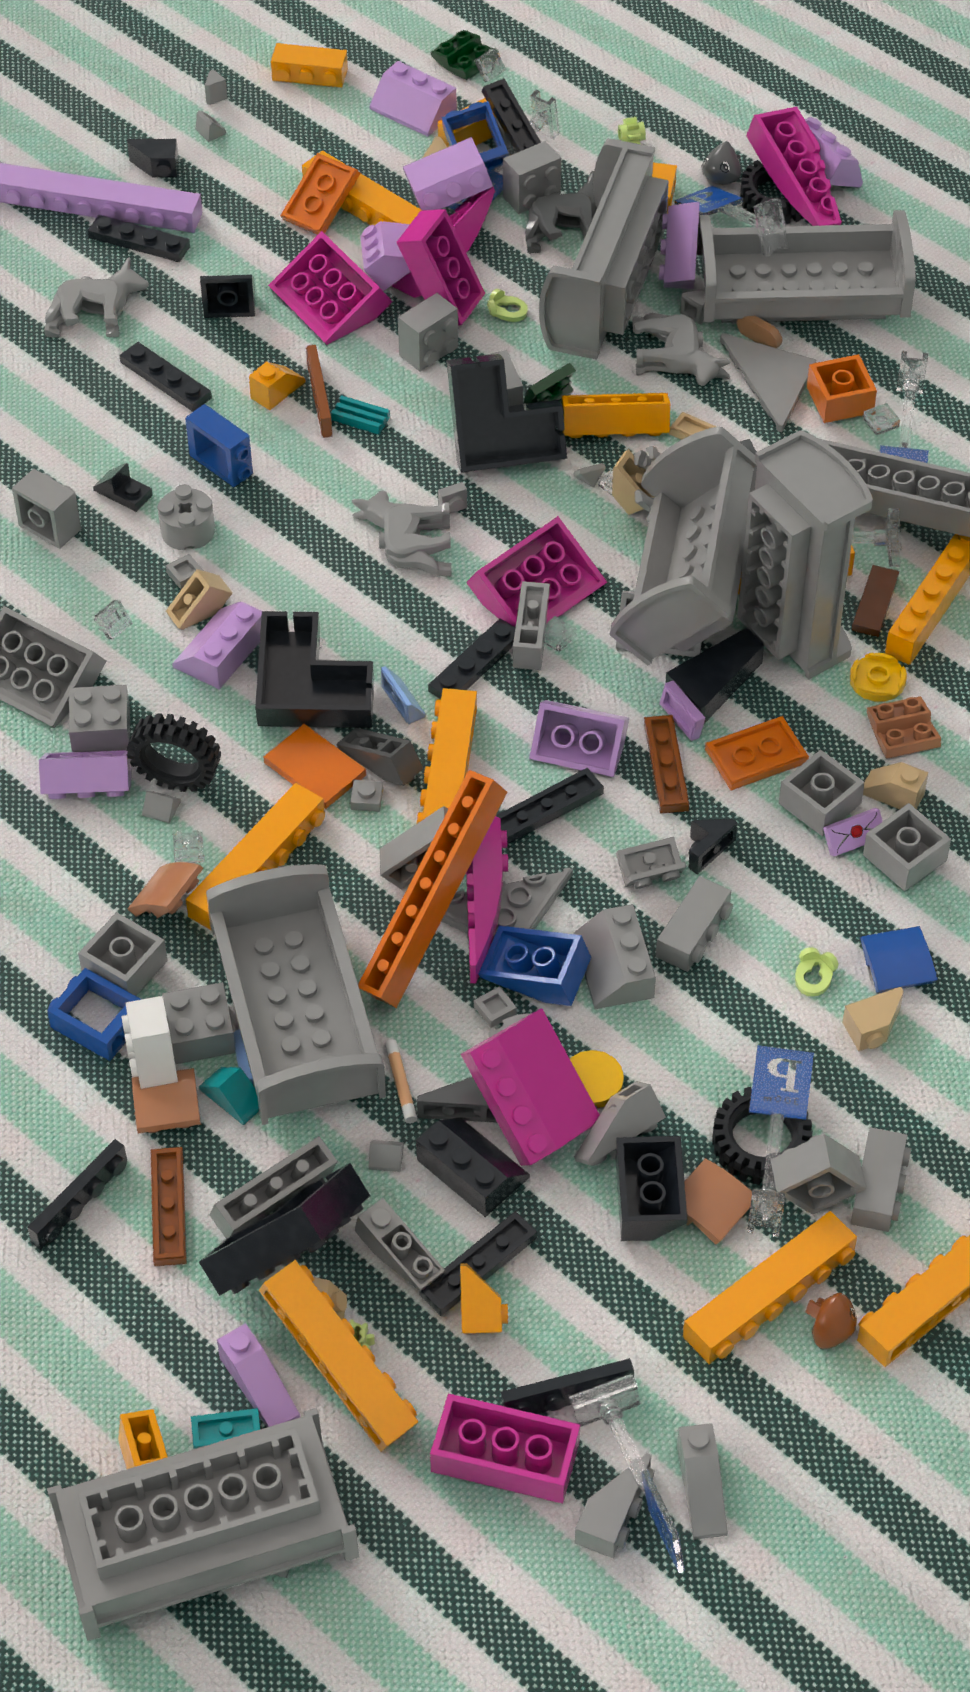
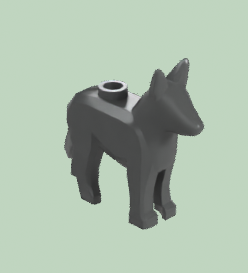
M594 171L590 172L587 183L577 193L560 194L553 192L550 195L539 197L533 202L532 207L529 209V221L525 233L527 253H540L541 247L538 242L545 236L549 240L561 237V229H557L555 225L580 228L585 239L597 210L593 194Z

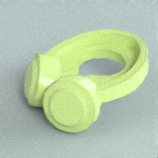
M501 289L492 291L487 303L492 317L508 322H519L527 317L528 307L523 300L513 296H506L505 292ZM513 304L517 305L520 309L517 312H508L500 306Z
M805 948L799 954L801 962L795 972V983L802 994L811 997L819 996L829 988L833 972L838 969V960L830 952L820 954L816 948ZM819 965L821 982L818 984L807 983L804 975L811 972L814 966Z

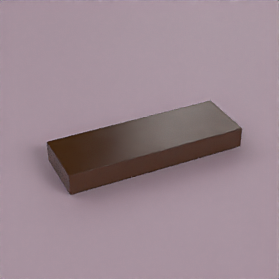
M872 565L852 624V631L879 637L900 571Z

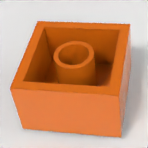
M859 354L809 364L807 389L824 423L874 413L877 389Z

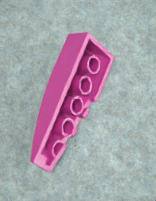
M798 107L754 115L746 137L778 189L790 204L813 226L841 225L842 222L837 204L830 192V180L825 175L826 166L824 160L820 158L819 152L821 149L819 143Z
M494 187L470 196L454 210V214L449 216L466 253L478 235L495 193ZM411 272L391 285L414 298L422 296Z
M495 816L466 872L470 983L477 982L479 978L478 973L494 939L501 909L503 872H508V854H502V848H507V830H501V819Z

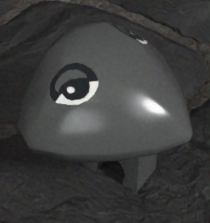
M725 141L705 157L701 165L702 174L716 184L725 185L736 182L741 176V165L739 162L741 155L736 154L731 144Z

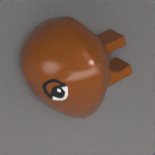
M836 1293L825 1300L820 1297L817 1299V1302L809 1301L805 1313L816 1319L812 1335L815 1344L820 1349L827 1350L836 1347L849 1339L855 1332L857 1316L853 1304L847 1295Z

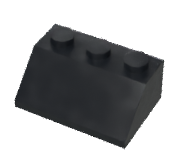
M462 1118L438 1120L416 1140L417 1161L485 1218L530 1178V1174Z
M681 1136L616 1138L615 1160L621 1241L655 1240L686 1224L688 1219Z

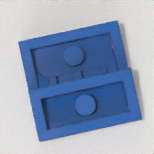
M920 926L860 937L866 965L871 969L876 993L886 992L898 987L903 989L931 984L937 981L930 951Z

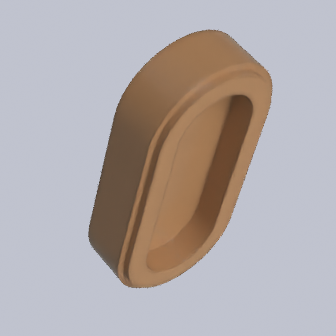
M746 316L743 319H737L738 330L744 336L756 343L778 348L781 346V333L773 325L757 316Z

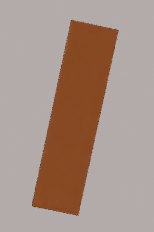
M316 344L307 345V367L321 436L323 438L332 437L331 414Z
M673 715L644 717V727L660 814L689 811V800Z
M183 1147L151 1149L154 1266L187 1264Z

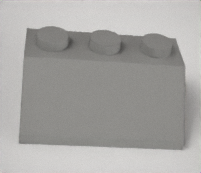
M633 904L604 909L573 933L582 935L591 955V960L585 972V978L595 1009L654 998L656 976Z

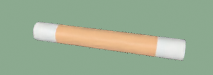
M391 1039L385 1042V1047L406 1123H414L417 1121V1115L396 1040Z

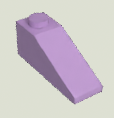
M246 1323L217 1339L220 1360L254 1409L258 1408L259 1417L266 1427L300 1418L296 1406L263 1347Z

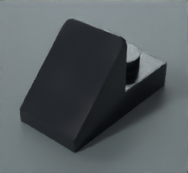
M128 463L109 470L93 486V491L135 512L153 496L152 488L130 478Z
M734 819L693 820L691 822L690 838L695 842L688 852V868L695 874H699L736 841L738 822Z

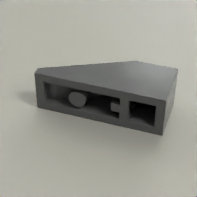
M355 728L336 744L339 750L383 780L404 786L410 783L415 775L423 769L410 740Z
M473 1077L417 1096L418 1118L442 1120L462 1118L465 1121L497 1123Z

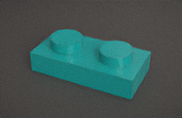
M258 1408L191 1416L193 1449L260 1430Z

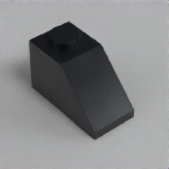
M127 139L129 161L153 178L177 177L179 161L177 139Z

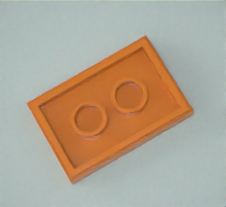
M317 153L281 213V218L317 235L321 231L325 234L358 179L360 172L353 167Z
M783 716L705 743L707 754L730 790L801 766L809 759L805 749Z
M306 724L300 726L263 756L264 763L291 784L297 783L324 798L325 809L351 789L354 780H362L366 776V769Z

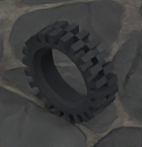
M756 160L753 166H747V170H744L741 177L740 197L742 198L740 202H742L743 209L747 208L749 215L754 213V218L757 220L763 216V222L769 223L770 219H775L774 224L780 225V220L783 219L785 224H790L791 218L795 222L800 221L802 215L787 199L776 200L763 196L758 192L757 187L760 184L773 181L763 164Z
M162 713L156 714L155 717L148 715L145 720L143 718L140 719L135 726L126 750L128 751L127 758L131 759V766L137 767V773L140 775L147 773L145 779L148 781L156 779V785L162 787L163 783L168 784L169 790H174L178 786L180 792H186L187 788L191 792L197 791L198 787L202 790L211 783L220 762L221 751H219V743H214L216 738L213 735L206 736L208 733L207 729L203 727L197 730L198 723L192 721L188 725L185 723L186 718L182 716L176 721L174 714H167L166 719H164ZM161 742L178 746L190 753L198 762L189 764L173 761L158 753L150 743Z
M747 1087L744 1088L743 1096H741L739 1091L732 1093V1100L726 1098L722 1103V1108L719 1107L716 1112L712 1135L714 1154L719 1156V1163L722 1167L728 1164V1173L734 1176L737 1171L740 1172L739 1180L746 1182L748 1175L753 1176V1184L760 1185L761 1177H766L767 1185L774 1184L770 1159L781 1155L783 1151L768 1157L755 1156L743 1150L736 1143L733 1136V1129L741 1119L749 1115L759 1114L749 1112L752 1089ZM764 1098V1099H763V1102H765V1099H766V1100H767L766 1102H768V1100H770V1103H771V1100H772V1099H769V1098ZM789 1098L784 1099L785 1105H789L786 1104V1100H789ZM795 1099L793 1106H798V1105H795V1103L797 1104V1102H795V1101H799V1100H796V1099ZM808 1111L806 1120L774 1116L781 1120L791 1133L792 1140L785 1150L795 1148L809 1141L812 1137V1121L808 1119Z

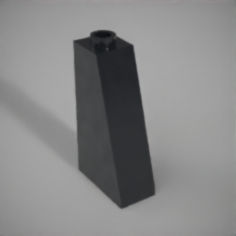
M746 627L666 672L665 683L674 681L703 714L705 724L762 664L764 644Z

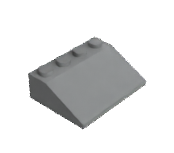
M3 606L0 611V700L55 728L69 713V688L92 687L102 671L106 660L90 649Z

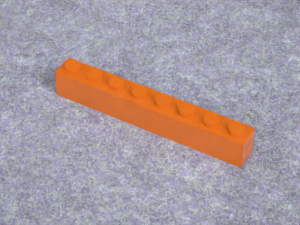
M468 770L358 983L359 989L371 997L397 1008L507 794V791L493 779Z

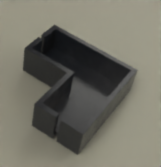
M500 354L476 356V362L471 357L446 360L456 460L461 472L567 459L565 434L561 431L565 430L563 406L558 400L509 406L505 362Z
M262 611L255 704L257 725L300 727L306 724L308 727L372 728L374 700L373 661L319 660V612H293L295 632H289L287 611Z
M351 1163L327 1175V1182L321 1178L301 1189L276 1212L226 1238L213 1251L201 1259L199 1263L218 1295L220 1296L229 1290L236 1294L251 1284L249 1281L256 1277L258 1280H262L276 1270L275 1267L281 1264L286 1267L294 1260H298L301 1257L300 1254L306 1250L309 1253L316 1251L327 1243V1239L337 1234L339 1228L352 1220L351 1217L364 1209L361 1204L370 1197V1194Z

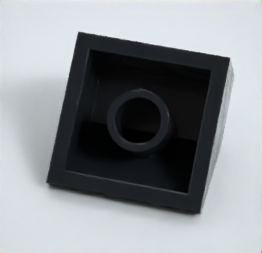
M253 275L200 276L204 318L255 317V284Z

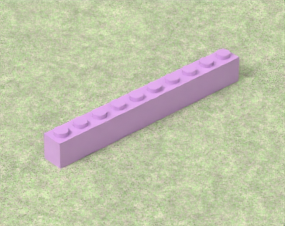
M0 163L1 203L96 218L98 215L128 223L191 233L195 232L202 216L201 194Z

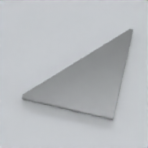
M722 333L720 337L721 344L725 345L735 366L745 376L746 383L760 399V404L767 415L775 422L776 429L782 432L807 384L809 364L816 363V359Z
M564 868L562 872L549 875L541 873L523 877L521 881L507 884L504 881L496 932L499 925L535 930L572 877L573 869ZM462 890L455 893L441 922L468 934L467 892Z

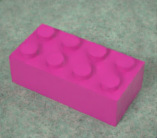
M446 209L420 211L396 243L424 300L438 293L458 308V325H462L485 295L484 289Z
M448 1393L430 1452L431 1472L563 1504L580 1443V1424Z

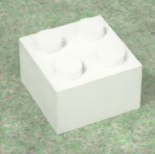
M163 996L125 1002L127 1015L121 1017L132 1078L139 1077L141 1089L178 1082Z

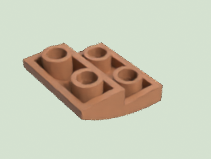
M921 696L867 707V715L871 727L886 759L941 747V737L931 723V711Z
M188 862L169 863L159 867L128 907V910L136 917L146 911L148 913L152 912L157 918L166 913L172 915L183 904L181 897L184 893H189L199 883L197 876L204 868L199 864Z
M194 1068L177 1070L178 1082L144 1089L140 1088L139 1077L132 1078L137 1133H155L165 1129L188 1128L201 1124Z
M705 1158L684 1181L688 1219L686 1224L694 1223L716 1245L756 1202L758 1197L733 1175Z

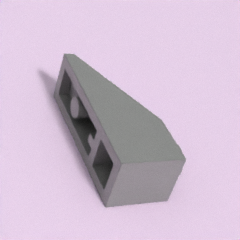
M522 581L513 642V668L541 670L550 584Z
M713 1423L679 1427L677 1449L693 1540L727 1536L722 1481Z

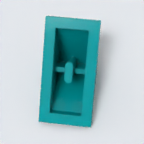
M220 1067L199 1086V1090L242 1125H245L259 1112L256 1089L241 1067Z

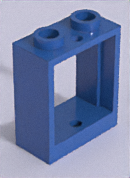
M489 101L483 103L476 102L471 104L469 108L461 111L453 110L442 117V125L450 146L457 143L452 130L486 119L496 148L479 154L487 171L503 166V158L509 155Z
M206 404L185 417L189 455L232 487L248 479L253 474L250 435Z
M84 968L78 976H74L70 980L67 989L59 998L56 997L52 1000L47 1012L52 1029L110 1061L126 1043L121 1017L127 1015L125 1002L142 999ZM89 990L122 1008L102 1033L68 1015Z

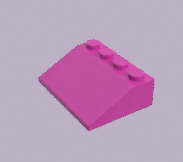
M322 231L268 285L327 345L372 322L393 302Z
M559 516L476 571L466 582L484 607L498 619L501 618L515 628L522 581L550 584L546 625L607 583Z
M542 1008L460 1054L521 1166H531L555 1152L593 1126L600 1115Z

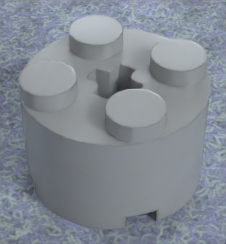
M182 484L166 494L158 503L160 530L162 538L167 545L178 550H185V547L194 546V549H197L211 541L214 536L215 523L212 500L207 494L193 489L189 485Z

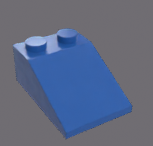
M499 925L478 975L482 979L543 1003L572 1006L591 960V955L582 935Z

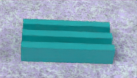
M341 396L340 403L337 402L335 410L331 411L332 421L378 435L390 418L389 409L346 396Z

